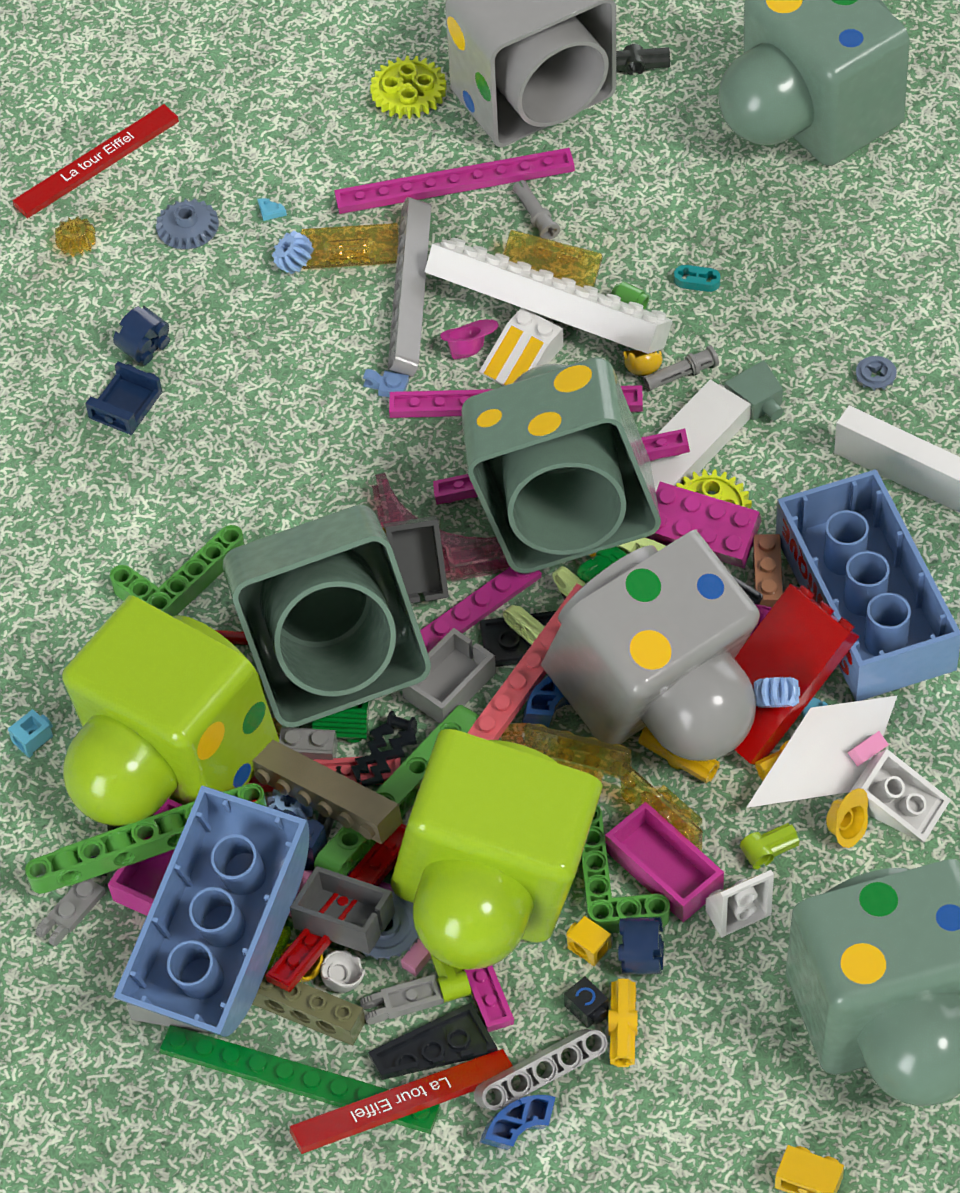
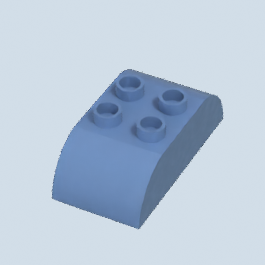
M201 786L116 989L114 998L223 1037L232 1034L245 1018L256 997L289 915L290 906L297 895L309 848V825L307 820Z

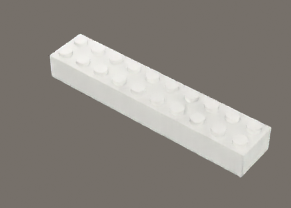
M458 238L442 240V242L432 244L425 272L647 354L664 349L673 320L666 318V314L661 311L652 310L649 312L644 310V306L639 303H624L620 301L621 297L617 295H602L598 293L597 288L586 285L584 288L575 285L576 281L564 277L562 279L553 277L554 273L542 269L539 271L533 270L528 263L520 261L517 263L511 262L509 257L503 254L496 253L494 256L487 253L486 248L480 246H473L472 248L465 245L466 242Z

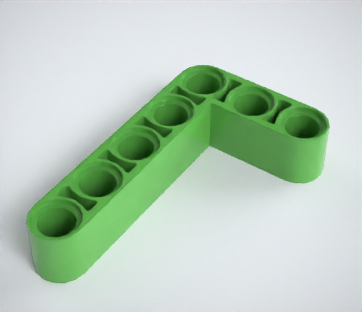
M228 525L222 528L159 588L127 565L115 566L110 571L113 591L123 601L132 595L172 617L176 616L224 572L223 560L226 554L236 547L245 545L242 530L236 525Z
M597 805L593 817L594 820L591 823L581 856L588 919L609 933H619L620 918L661 917L663 927H665L670 919V903L664 895L648 894L612 898L602 811ZM591 842L597 843L596 845H588ZM594 866L600 867V869L592 870L590 868ZM594 891H602L603 893H602V894H594L593 892H594ZM660 910L662 913L655 914L652 911ZM625 913H633L634 915H633V916H625V915H623V914H625ZM599 915L606 916V918L604 919H598L595 917Z

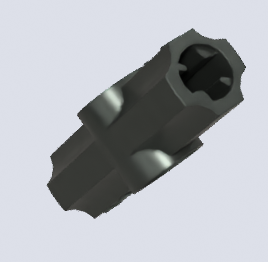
M630 44L624 50L616 51V71H626L629 75H633V73L642 74L645 69L670 67L669 47L643 49L641 45Z

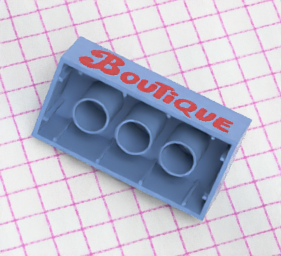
M877 469L777 499L776 534H780L781 549L799 586L803 585L815 595L812 599L818 604L823 601L835 611L832 615L838 620L843 617L854 625L855 628L852 631L859 636L838 664L855 701H862L957 671L960 651V630Z

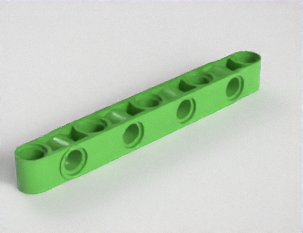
M458 705L381 785L376 793L398 803L401 817H403L414 805L438 733L444 729H454L468 733L480 715L463 705ZM343 826L318 853L314 867L318 866L347 876L375 845L376 841L366 839L361 833Z
M246 784L223 792L248 801L257 800L254 803L267 807L264 791L258 784ZM194 802L76 842L30 860L25 867V873L31 889L39 894L48 893L174 850Z

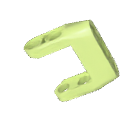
M564 566L559 567L552 574L558 590L566 597L576 584L586 585L585 582ZM511 605L503 611V618L506 623L531 645L544 629V626L521 606Z

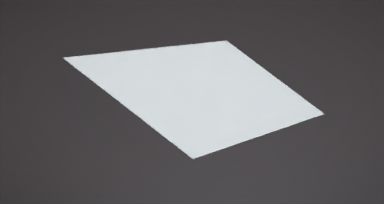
M897 696L810 708L746 808L850 792L871 758L857 767L848 752L878 731H880L882 736L884 735Z

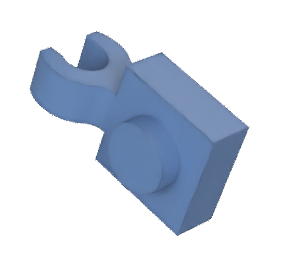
M366 369L363 379H365L363 387L378 389V396L390 398V392L406 391L409 375L384 371L383 376H381L374 370Z

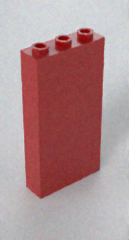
M790 584L734 658L748 676L753 689L756 680L773 677L795 678L798 680V686L800 687L799 703L795 706L779 708L756 706L754 722L747 737L734 749L753 765H755V762L769 756L859 638L852 631L855 628L854 625L843 617L840 620L834 617L832 614L835 610L823 601L818 604L812 599L815 594L803 585L798 588Z

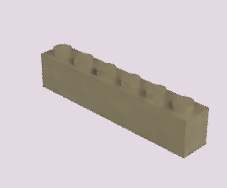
M272 740L252 760L255 771L254 775L260 783L270 785L282 795H289L298 800L303 806H310L324 817H330L338 821L345 828H351L361 833L366 839H372L382 844L403 823L398 803L275 740Z

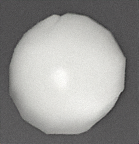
M336 950L326 955L320 967V974L324 984L331 990L346 993L355 989L360 984L365 975V969L362 968L359 957L347 951Z

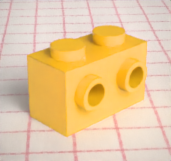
M787 1145L775 1176V1188L787 1193H837L843 1179L844 1165L833 1157L815 1155L805 1147Z

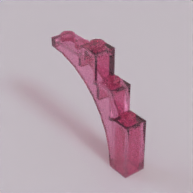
M386 473L376 474V485L372 486L374 501H380V505L376 506L382 528H384V523L418 519L399 502L389 485ZM440 530L445 572L450 574L451 582L502 573L510 567L497 537H465Z

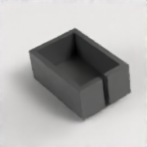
M431 516L384 523V532L392 547L410 603L420 602L418 593L421 592L425 601L449 598L437 517Z
M316 866L290 906L294 929L303 931L306 928L309 929L311 934L320 937L326 935L332 942L370 954L381 936L380 930H385L395 914L392 891ZM334 893L339 894L324 913L319 912ZM345 896L349 902L345 906H340L337 903L338 898ZM353 899L357 900V903L348 912L344 920L338 919Z

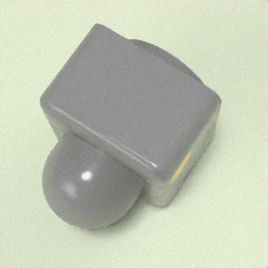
M446 0L445 10L451 90L496 146L505 147L548 126L562 123L582 110L602 102L614 94L616 90V3L614 0Z
M692 530L660 551H657L654 546L649 545L627 554L584 585L560 611L558 620L561 626L541 666L601 745L605 747L617 746L647 727L656 740L674 755L693 761L713 760L723 757L736 749L747 737L754 722L756 712L755 693L748 676L734 658L756 627L760 618V612L699 532Z

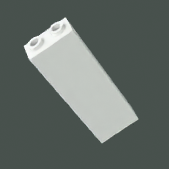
M709 380L658 433L685 428L690 452L650 461L655 491L658 488L659 482L676 486V483L683 484L684 476L691 480L694 471L698 474L747 423L751 416V404L727 390L725 386Z
M850 405L836 423L835 454L871 471L877 469L879 475L960 513L959 456Z

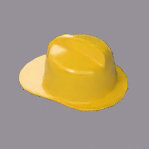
M862 788L852 790L844 799L833 801L826 816L828 830L836 836L838 843L845 848L853 847L864 836L868 826L867 792Z

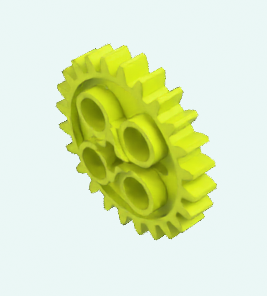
M406 56L405 60L402 61L397 57L396 63L388 60V67L380 65L381 71L374 72L375 77L371 78L370 85L372 101H375L376 107H381L383 113L389 110L391 117L398 113L399 119L404 114H407L408 119H411L412 114H416L420 118V112L429 114V108L436 110L437 103L442 104V97H446L445 74L441 73V67L435 68V62L428 64L427 58L419 61L418 56L413 60Z
M703 469L702 476H698L694 471L691 480L684 476L683 484L676 483L677 487L746 508L752 507V500H748L749 491H743V483L735 485V476L729 480L726 479L727 472L717 476V471L714 469L712 475H708L707 471ZM709 491H714V492H716L717 494L711 495V494H708L707 492H709Z

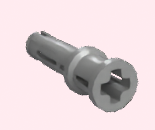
M520 180L523 188L517 181L513 185V191L530 214L531 224L538 228L541 239L548 241L557 237L560 233V226L553 222L550 211L541 206L526 181Z
M709 345L706 347V350L694 355L692 353L687 354L684 360L643 376V381L647 389L651 391L688 374L698 375L705 368L710 366L717 367L719 366V359L714 348Z

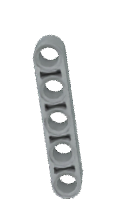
M579 1030L479 1084L474 1091L475 1102L478 1106L489 1110H499L600 1056L607 1048L606 1036L598 1030ZM592 1035L595 1044L591 1050H588L586 1040ZM567 1048L570 1052V1058L566 1063H563L561 1053ZM540 1062H543L545 1064V1072L539 1077L536 1067ZM515 1075H518L521 1081L520 1086L513 1090L511 1080ZM493 1088L496 1094L495 1099L492 1103L488 1104L486 1093Z

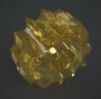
M77 216L71 220L68 217L67 222L60 221L59 227L55 228L56 245L64 255L70 253L74 257L79 252L83 256L84 250L91 252L92 245H96L95 228L87 218L81 220Z

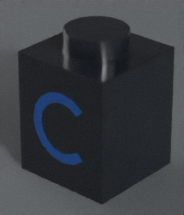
M586 976L564 993V1006L587 1028L594 1023H601L607 1017L609 1011L608 998Z

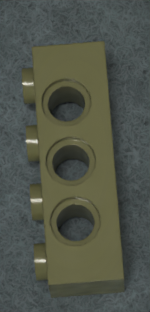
M266 969L252 1005L349 1045H354L366 1023L363 1007L301 982H298L293 990L288 992L266 980V974L269 969Z

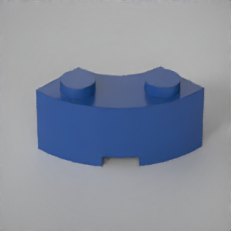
M549 676L533 689L523 713L522 726L549 727L555 711L565 705H571Z
M532 1095L510 1103L489 1121L482 1133L480 1143L509 1150L514 1146L518 1136L523 1131L546 1128L550 1123L556 1097Z

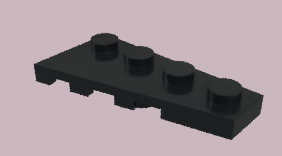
M469 1003L369 1051L368 1054L381 1080L475 1059L498 1051V1048L472 1003Z

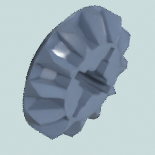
M870 356L864 358L856 367L857 382H861L864 388L871 387L873 391L876 388L885 390L888 385H893L897 371L895 365L885 357ZM881 370L880 376L871 377L872 372L876 373Z

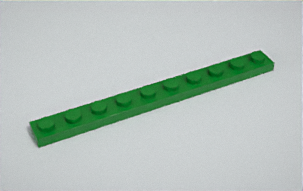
M173 1025L169 1026L159 1049L163 1055L338 1107H343L389 1090ZM440 1104L391 1121V1123L431 1134L441 1109Z

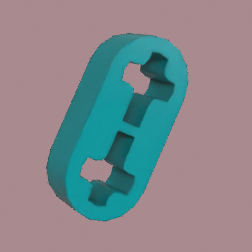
M681 265L674 271V283L683 289L713 292L720 287V273L713 268ZM708 278H713L711 282H706Z

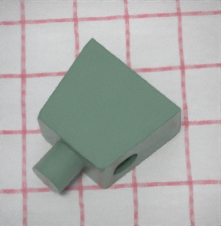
M764 360L725 382L727 390L751 404L750 419L756 420L767 414L775 421L782 416L784 410L780 405L782 404L783 389Z

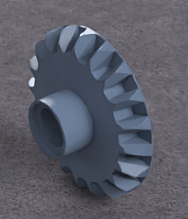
M185 198L184 202L179 203L175 201L174 205L167 204L166 210H161L160 216L157 217L156 230L159 238L168 246L177 249H193L206 244L215 236L219 227V220L216 211L213 210L211 205H206L205 201L198 202L196 199L188 201Z
M392 892L395 914L387 927L392 928L388 931L380 930L381 936L370 954L364 953L366 957L372 956L377 960L379 958L389 960L390 957L395 955L400 957L401 953L405 950L410 951V947L414 942L417 943L418 934L413 920L412 902L405 901Z

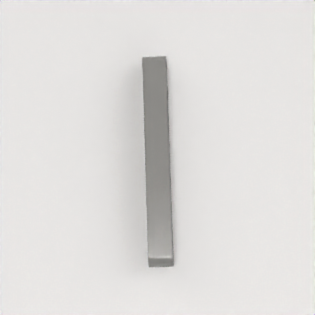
M407 197L403 203L400 217L388 370L413 377L417 371L420 356L431 204Z

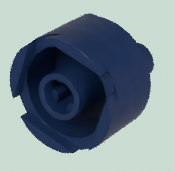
M137 306L124 316L119 323L123 326L120 333L115 331L113 337L115 346L136 362L146 366L153 359V353L158 348L163 350L168 346L170 342L168 337L169 324L146 306H143V308Z
M620 918L619 930L620 935H622L623 944H619L618 956L619 961H621L622 974H662L664 941H662V935L659 934V932H663L662 918Z

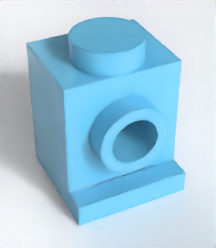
M33 709L8 728L12 743L28 758L33 755L34 751L53 737L51 721L45 715L40 716Z

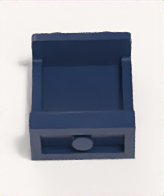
M117 361L114 365L116 374L98 399L90 396L85 404L89 419L132 435L162 394L160 378L153 373H146L130 364Z

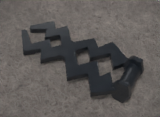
M391 710L387 716V722L370 731V736L374 739L367 742L371 754L355 758L357 765L351 766V771L357 783L361 782L360 773H369L367 764L372 763L377 764L370 767L374 777L363 780L361 782L362 785L366 787L384 783L381 774L391 773V769L386 761L405 757L402 746L417 744L415 737L417 721L415 717H411L410 720L400 718ZM395 727L406 730L398 732L399 738L388 739L391 750L380 752L378 748L387 746L383 735L394 734L393 729Z

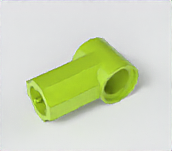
M786 823L762 835L759 832L751 833L742 839L739 846L753 869L758 870L763 864L769 865L775 856L799 846L800 840L793 825Z
M431 954L444 1003L472 995L465 970L462 971V969L449 966Z

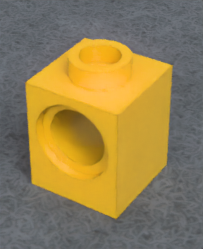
M586 916L578 923L574 922L566 933L567 948L593 966L612 947L611 933Z

